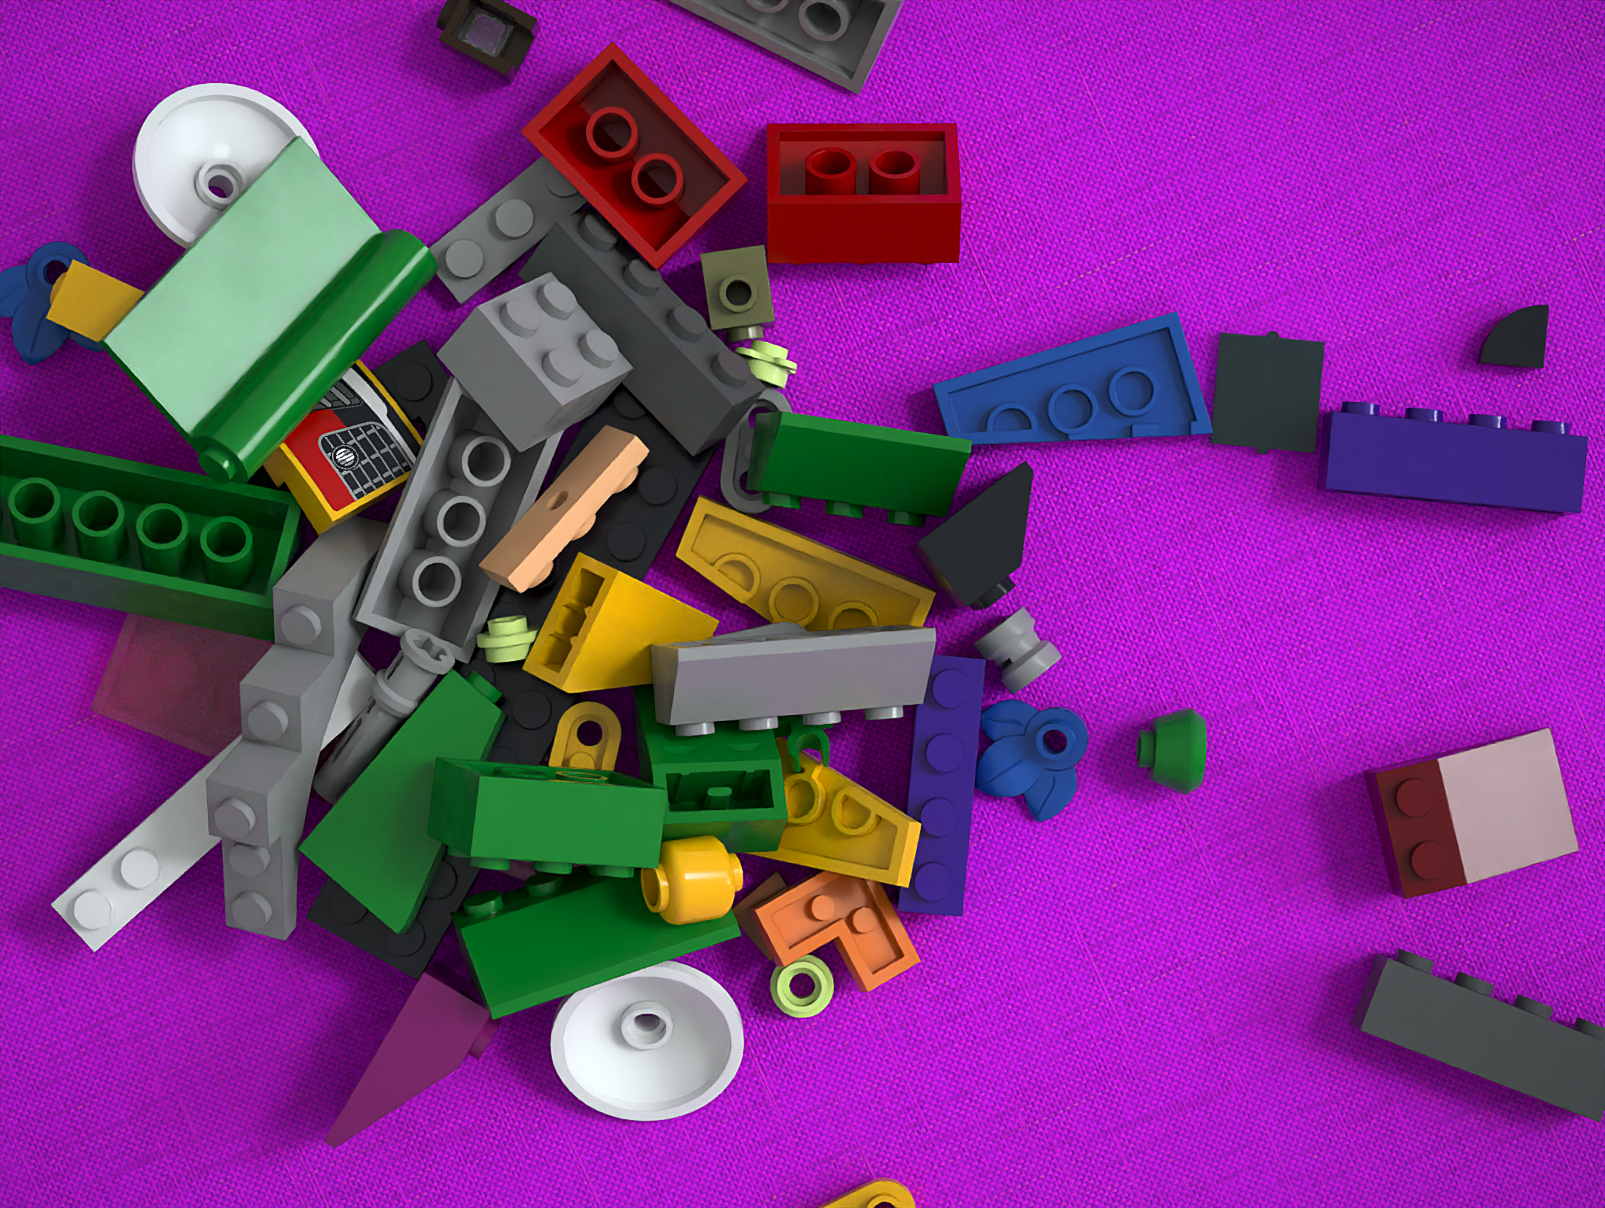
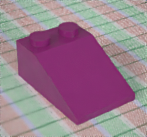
M436 961L423 972L323 1142L336 1148L457 1070L467 1055L477 1060L480 1059L503 1020L500 1018L493 1020L470 981Z

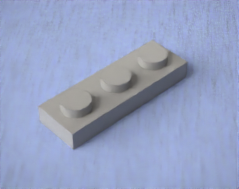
M542 156L429 248L438 265L437 275L461 305L464 306L541 244L556 222L580 212L590 203Z

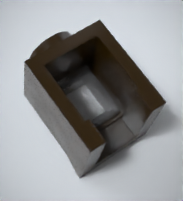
M447 0L436 23V27L443 31L439 38L443 48L483 68L509 84H512L541 30L537 18L503 0Z

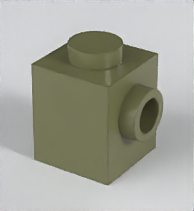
M764 245L700 254L711 331L715 335L725 334L726 344L764 339L763 328L775 326Z

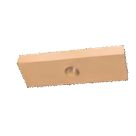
M605 425L478 566L492 581L519 593L540 584L550 574L553 568V560L570 541L582 537L591 529L596 520L595 513L612 494L621 492L634 481L638 474L637 466L648 455L649 449L636 435Z

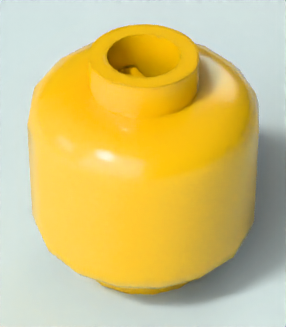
M713 835L661 842L658 869L641 868V887L644 900L652 912H658L669 924L684 925L725 916L732 907L735 892L740 891L743 886V871L735 853H728L724 844Z

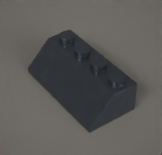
M1026 460L908 548L954 609L970 606L973 611L985 610L1016 586L1009 575L1018 569L1022 562L1034 472Z

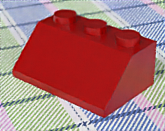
M613 41L520 131L656 271L701 236L749 189V179Z
M767 123V263H789L793 265H805L808 263H854L857 265L872 263H918L922 265L959 263L962 199L957 123Z

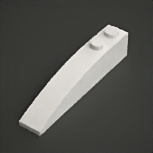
M356 651L340 688L323 738L321 750L355 720L372 696L370 690L371 681L377 672L358 651ZM242 733L72 883L51 904L94 952L222 840L221 837L209 835L206 779L242 739Z

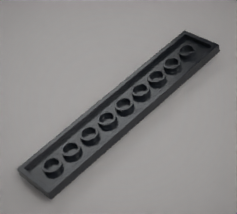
M621 382L598 409L587 417L548 488L605 425L636 435L649 449L648 455L637 466L638 474L627 488L612 494L595 513L596 520L591 529L582 537L570 541L554 558L553 568L544 581L535 587L527 588L522 593L500 585L481 633L489 631L487 621L515 615L526 616L527 625H535L542 628L578 552L644 582L722 441L692 456ZM477 644L468 664L455 659V663L451 668L464 679L474 669L503 694L495 705L507 715L486 761L541 765L554 743L557 727L562 715L575 705L582 692L568 693L523 670L522 667L526 659L499 663L487 662L485 648L478 647ZM446 673V674H443V675L441 676V678H440V680L438 681L437 685H438V684L441 682V680L447 675V673ZM447 847L416 918L404 934H396L330 876L306 918L419 980L423 972L428 968L452 925L450 913L462 907L464 900L468 897L483 868L469 865L470 858L447 854Z

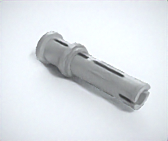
M418 628L407 629L399 641L401 650L387 669L377 671L373 677L370 688L372 696L369 698L368 703L341 738L331 756L313 777L312 786L327 801L334 803L335 800L337 802L387 745L398 726L401 725L405 718H410L426 699V692L438 675L448 673L453 667L455 658L452 651L433 634Z

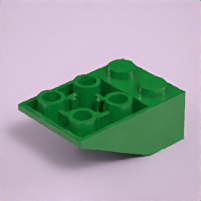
M653 683L631 686L640 779L668 790L661 842L713 835L724 844L728 853L777 851L788 821L781 758L773 729L739 730L738 719L714 721L715 733L676 736L675 725L656 722Z

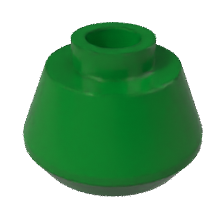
M1184 708L1153 718L1150 730H1139L1136 750L1137 767L1148 768L1150 781L1182 795H1188L1202 785L1207 748L1204 717L1193 708Z

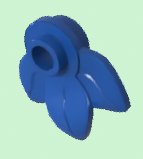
M60 241L46 243L31 255L28 264L7 268L0 273V316L6 318L13 317L11 328L13 343L24 362L30 366L37 365L51 357L65 344L68 337L88 350L98 353L103 351L102 346L98 342L46 318L51 307L50 294L54 286L47 276L49 266L56 261H61L69 269L74 259L91 267L84 252L73 244Z
M1018 699L1003 700L991 705L981 713L980 726L994 743L984 752L977 764L975 788L995 797H1015L1023 793L1028 809L1035 821L1042 822L1051 819L1060 813L1071 801L1077 790L1075 765L1084 756L1089 743V734L1085 722L1074 711L1060 706L1047 707L1039 711ZM1049 730L1061 731L1067 739L1066 747L1061 750L1050 748L1045 742V733Z

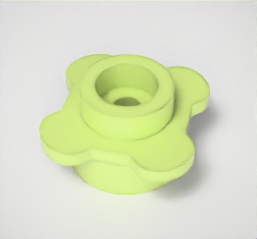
M752 340L750 349L736 347L735 353L748 363L751 372L765 387L784 390L788 375L796 374L797 364L786 360L789 351L783 347L759 340Z

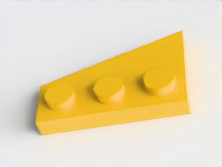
M784 737L775 738L782 764L788 821L777 851L747 852V854L909 888L922 824L830 766L823 767L822 761L804 750L799 752L800 772H794L788 763L787 739Z

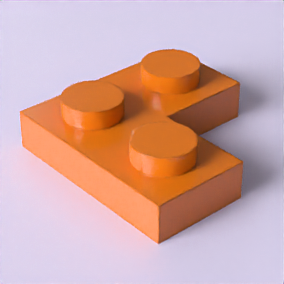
M819 869L748 910L777 967H786L833 939L860 992H869L921 962L886 892L878 881Z

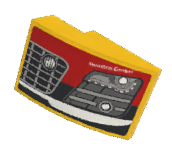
M358 359L265 461L263 466L277 488L287 484L317 534L321 535L404 488L423 444V439L378 379Z

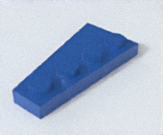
M1177 311L932 385L946 436L972 440V446L1214 434Z

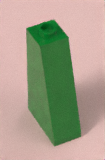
M453 669L447 673L298 847V850L396 934H404L413 924L448 845L427 836L436 757L486 761L507 715L495 705L503 694L474 669L465 679Z

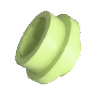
M524 615L495 618L487 621L489 631L476 636L478 647L485 648L487 662L499 663L527 659L541 627L527 625L526 616Z
M807 954L786 967L776 966L771 976L770 990L775 1004L784 1013L793 1017L806 1018L820 1013L829 1004L834 991V981L828 966L818 957ZM799 973L808 974L814 980L813 991L804 997L793 994L789 987L792 977Z

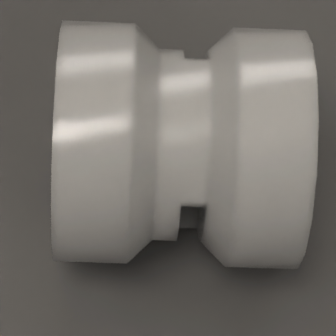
M1024 606L1014 611L973 644L984 659L994 661L997 666L1001 667L1000 680L1011 695L1031 683L1062 657L1051 641L1040 640L1037 637L1038 634L1034 630L1035 620Z

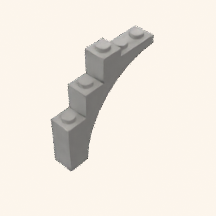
M359 516L349 518L321 534L273 587L275 644L240 682L242 739L206 779L209 835L222 838L226 926L284 941L296 927L297 878L300 859L298 847L301 845L311 784L323 738L340 688L356 651L370 626L351 617L390 523Z

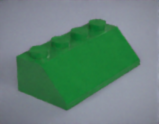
M583 866L572 870L570 874L539 872L527 878L523 887L502 894L498 890L476 893L464 900L463 907L450 913L469 980L493 1020L741 936L732 908L725 916L717 919L684 925L666 922L658 912H652L644 900L641 887V867H634V875L631 878L594 873V866Z

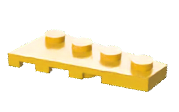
M702 494L698 497L675 555L742 604L745 603L769 622L795 623L805 628L808 632L899 624L923 626L937 592V589L754 515L741 512L732 506Z

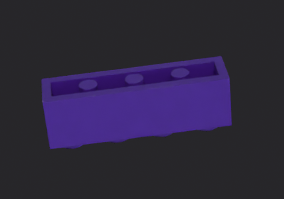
M1348 401L1342 402L1341 412L1333 411L1325 414L1323 417L1316 491L1559 515L1581 513L1588 437L1570 435L1571 424L1533 420L1531 431L1506 429L1507 417L1469 414L1468 425L1443 422L1444 411L1405 408L1404 418L1379 416L1380 405Z
M933 655L923 704H914L904 813L922 825L909 888L897 886L895 906L898 911L960 917L963 915L986 659Z

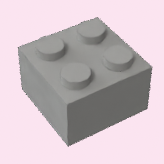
M548 272L477 306L436 354L520 453L592 415L634 369L620 353L614 340L602 332L577 303L572 291L560 283L552 272Z

